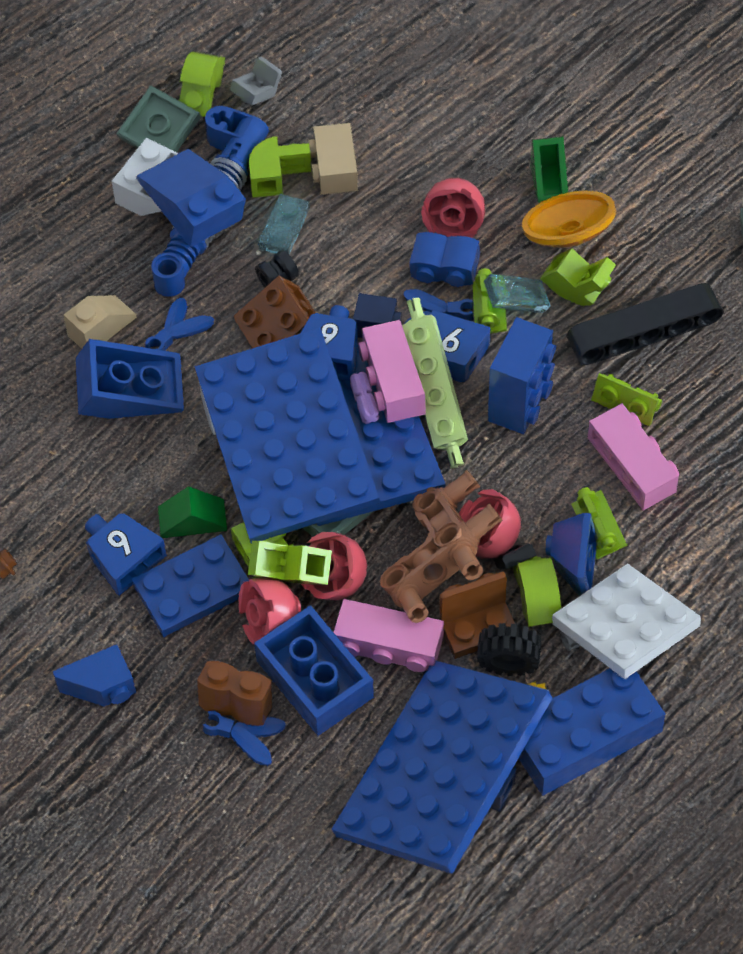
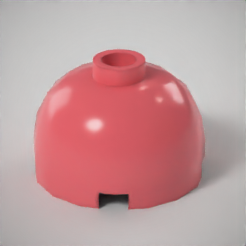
M461 178L445 179L436 183L428 191L421 210L422 221L429 232H436L447 237L465 236L473 238L484 220V198L478 188L467 180Z
M493 489L482 490L477 493L481 497L477 498L474 502L468 500L461 508L459 515L467 522L487 507L489 503L503 521L499 522L479 539L480 542L478 543V550L475 556L481 559L497 558L514 546L521 529V518L515 505L507 497Z
M321 532L313 536L308 541V543H311L309 547L332 550L328 585H301L305 590H309L317 599L343 600L352 596L363 585L367 575V560L364 551L355 540L341 533Z
M260 577L249 579V581L243 582L241 585L238 605L239 613H246L249 625L244 624L242 626L246 636L253 645L256 641L301 612L299 598L294 595L291 588L282 580Z

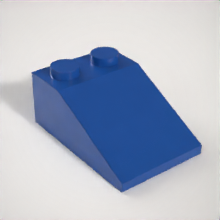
M190 149L184 150L136 177L140 185L190 247L242 220L246 201L244 195L226 174Z
M89 339L76 356L78 414L111 419L181 413L184 410L180 353Z

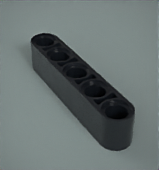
M701 283L579 323L570 328L566 337L579 364L590 365L713 324L723 316L724 310L708 283Z

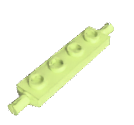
M413 298L407 301L411 320L403 324L402 327L425 393V416L433 447L437 450H446L450 468H458V466L464 465L459 446L468 440L436 318L433 315H424L420 298Z

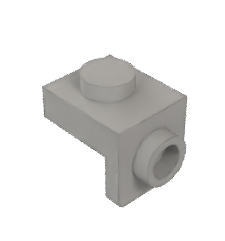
M256 58L252 72L233 79L230 91L239 96L243 102L251 106L275 96L282 71L265 58Z

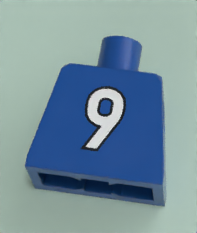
M335 305L331 308L329 315L312 314L301 333L321 327L338 379L350 381V376L355 373L358 346L357 322L354 319L348 318L350 313L347 308Z
M432 310L431 315L437 321L452 380L466 382L490 346V327Z
M124 513L118 514L108 523L99 514H96L85 524V530L92 535L86 542L89 556L118 596L132 586V578L152 569L167 556L164 540Z

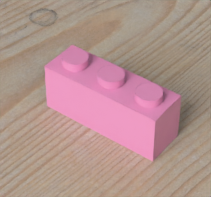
M396 320L362 328L363 342H358V349L362 362L368 361L369 367H366V374L370 386H376L377 392H374V398L378 411L384 410L387 423L425 415V393L401 321Z
M621 403L589 421V441L643 511L676 493L679 471L676 465L671 460L667 461L662 455L657 441L652 436L648 437L644 432L641 422L634 412H629Z
M343 599L334 634L354 657L359 655L372 658L380 664L388 665L394 663L406 666L415 672L427 671L429 666H434L435 661L438 659L444 637V621L427 617L422 622L414 623L408 618L406 612Z

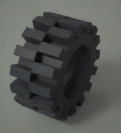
M499 623V627H496L494 624L490 625L488 629L483 628L482 632L479 633L477 663H479L481 668L486 667L488 672L495 670L497 675L507 673V676H513L514 673H517L519 676H524L525 672L531 674L540 665L541 636L537 635L535 630L528 631L526 626L517 628V624L511 623V627L506 626L505 623Z

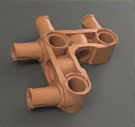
M468 470L464 471L465 473L445 488L442 486L436 489L429 487L427 492L418 494L414 498L413 509L418 520L429 531L428 537L422 545L408 556L404 555L394 565L387 568L381 576L380 585L391 596L395 605L403 608L408 618L414 623L422 622L428 616V609L422 599L460 570L468 580H475L482 574L483 567L475 556L478 550V543L480 542L479 539L495 525L503 521L490 503L467 522L461 518L456 510L458 508L457 504L476 488L480 487Z

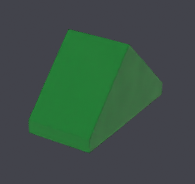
M564 137L532 140L530 167L537 202H543L551 197L568 193Z
M188 486L158 506L161 538L227 531L224 499Z

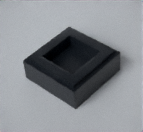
M518 543L505 554L499 555L497 558H493L497 568L509 569L517 565V563L528 560L537 554L532 544Z

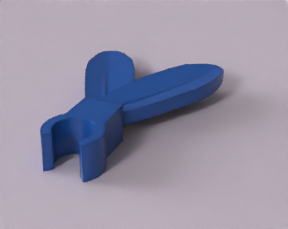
M409 289L403 293L406 301L420 298L424 315H431L432 310L468 321L474 320L472 311H462L464 309L473 310V300L463 299L446 303L431 294L417 289Z
M178 298L169 309L164 329L155 336L149 337L145 341V348L158 346L157 350L165 351L173 344V339L192 336L208 330L214 324V318L201 315L185 320L187 303L184 298Z
M209 711V721L215 720L218 722V725L210 727L205 723L203 724V731L209 736L219 735L229 739L232 737L233 741L250 759L258 764L268 766L272 763L270 751L258 738L277 735L285 729L286 724L281 719L267 717L264 725L260 726L248 725L242 722L234 725V720L225 718L216 711Z

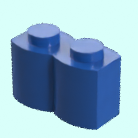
M432 232L417 233L409 262L411 277L422 283L444 281L454 287L473 285L481 254L479 241L465 236L447 237Z

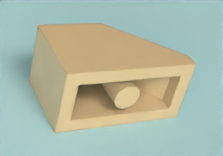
M116 295L87 296L63 315L68 337L81 349L89 339L108 341L137 318L136 313Z

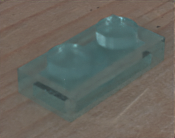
M280 194L258 241L259 249L275 254L280 250H284L290 254L309 212V201Z
M490 274L484 280L493 308L544 313L551 306L542 280Z

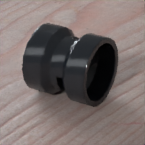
M284 250L274 254L269 262L263 261L255 266L256 275L264 288L278 276L289 281L299 276L294 260Z

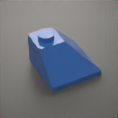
M582 513L554 523L553 535H547L546 555L551 557L556 571L579 596L591 589L593 585L597 535L591 513Z

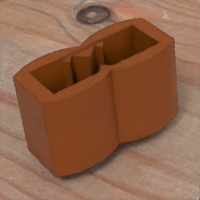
M206 662L197 679L199 706L207 712L216 711L222 716L231 715L244 724L264 725L272 708V681L257 672L238 671L235 667L224 662Z

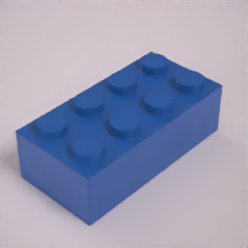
M609 668L554 697L518 759L542 796L661 733L666 714L637 671L624 679Z

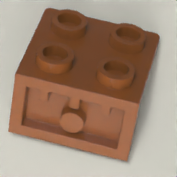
M278 276L234 315V319L251 347L255 348L300 334L309 317L316 312L298 285Z
M504 572L496 574L487 573L480 576L476 581L465 585L455 584L440 593L439 620L444 621V636L454 659L478 651L479 633L482 632L483 628L488 629L493 624L499 627V623H505L509 627H511V623L515 624L506 604L507 577Z

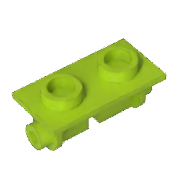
M480 269L472 285L475 323L490 327V334L507 331L504 277L495 278L489 269Z
M611 373L608 376L598 374L591 401L609 409L623 403L629 412H634L640 422L647 426L651 425L655 411L658 412L663 401L658 398V394H651L638 387L634 389L631 387V384L615 378Z
M589 487L580 489L577 492V501L571 503L576 516L582 513H591L597 535L596 559L598 560L628 546L602 490L594 492Z

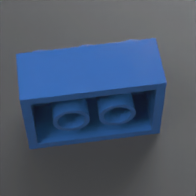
M518 317L515 318L490 367L489 422L523 435L529 423L532 425L536 423L541 409L538 405L542 398L547 399L553 386V381L550 380L555 366L551 361L556 350V345L552 344L553 330Z
M311 605L254 643L257 663L317 736L374 698L373 679Z

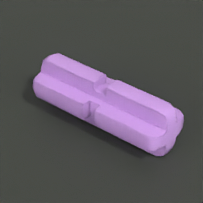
M364 372L352 374L350 376V385L357 401L362 422L368 424L378 421L379 411L374 395L371 393L372 389L367 374Z

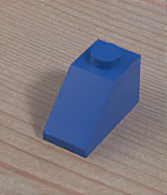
M117 644L52 671L60 693L104 707L112 703L120 704L136 693L133 677Z

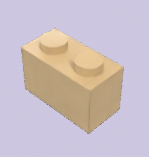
M351 124L315 126L314 139L308 140L310 156L317 160V164H312L313 183H320L321 195L358 191Z

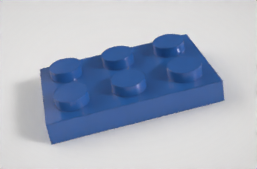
M220 534L131 580L133 587L162 636L165 637L239 600L241 585L243 582L249 581V578Z

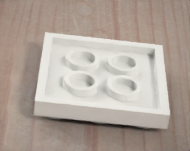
M626 564L552 615L554 626L624 679L700 627L701 622L700 615L629 564Z

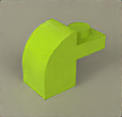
M190 52L184 62L180 77L182 88L179 101L198 111L202 117H205L206 112L211 109L214 88H220L225 57Z
M276 136L265 139L257 144L249 157L252 198L283 195L282 175L311 172L309 143L278 146Z
M571 248L556 255L540 279L560 297L577 305L589 306L594 304L601 291L610 283L612 279L610 274L616 264L608 257L589 264Z
M252 541L248 575L273 578L283 582L328 585L332 550Z
M534 556L521 563H517V565L513 566L514 576L520 587L522 611L528 626L553 623L552 615L561 609V601L552 559Z

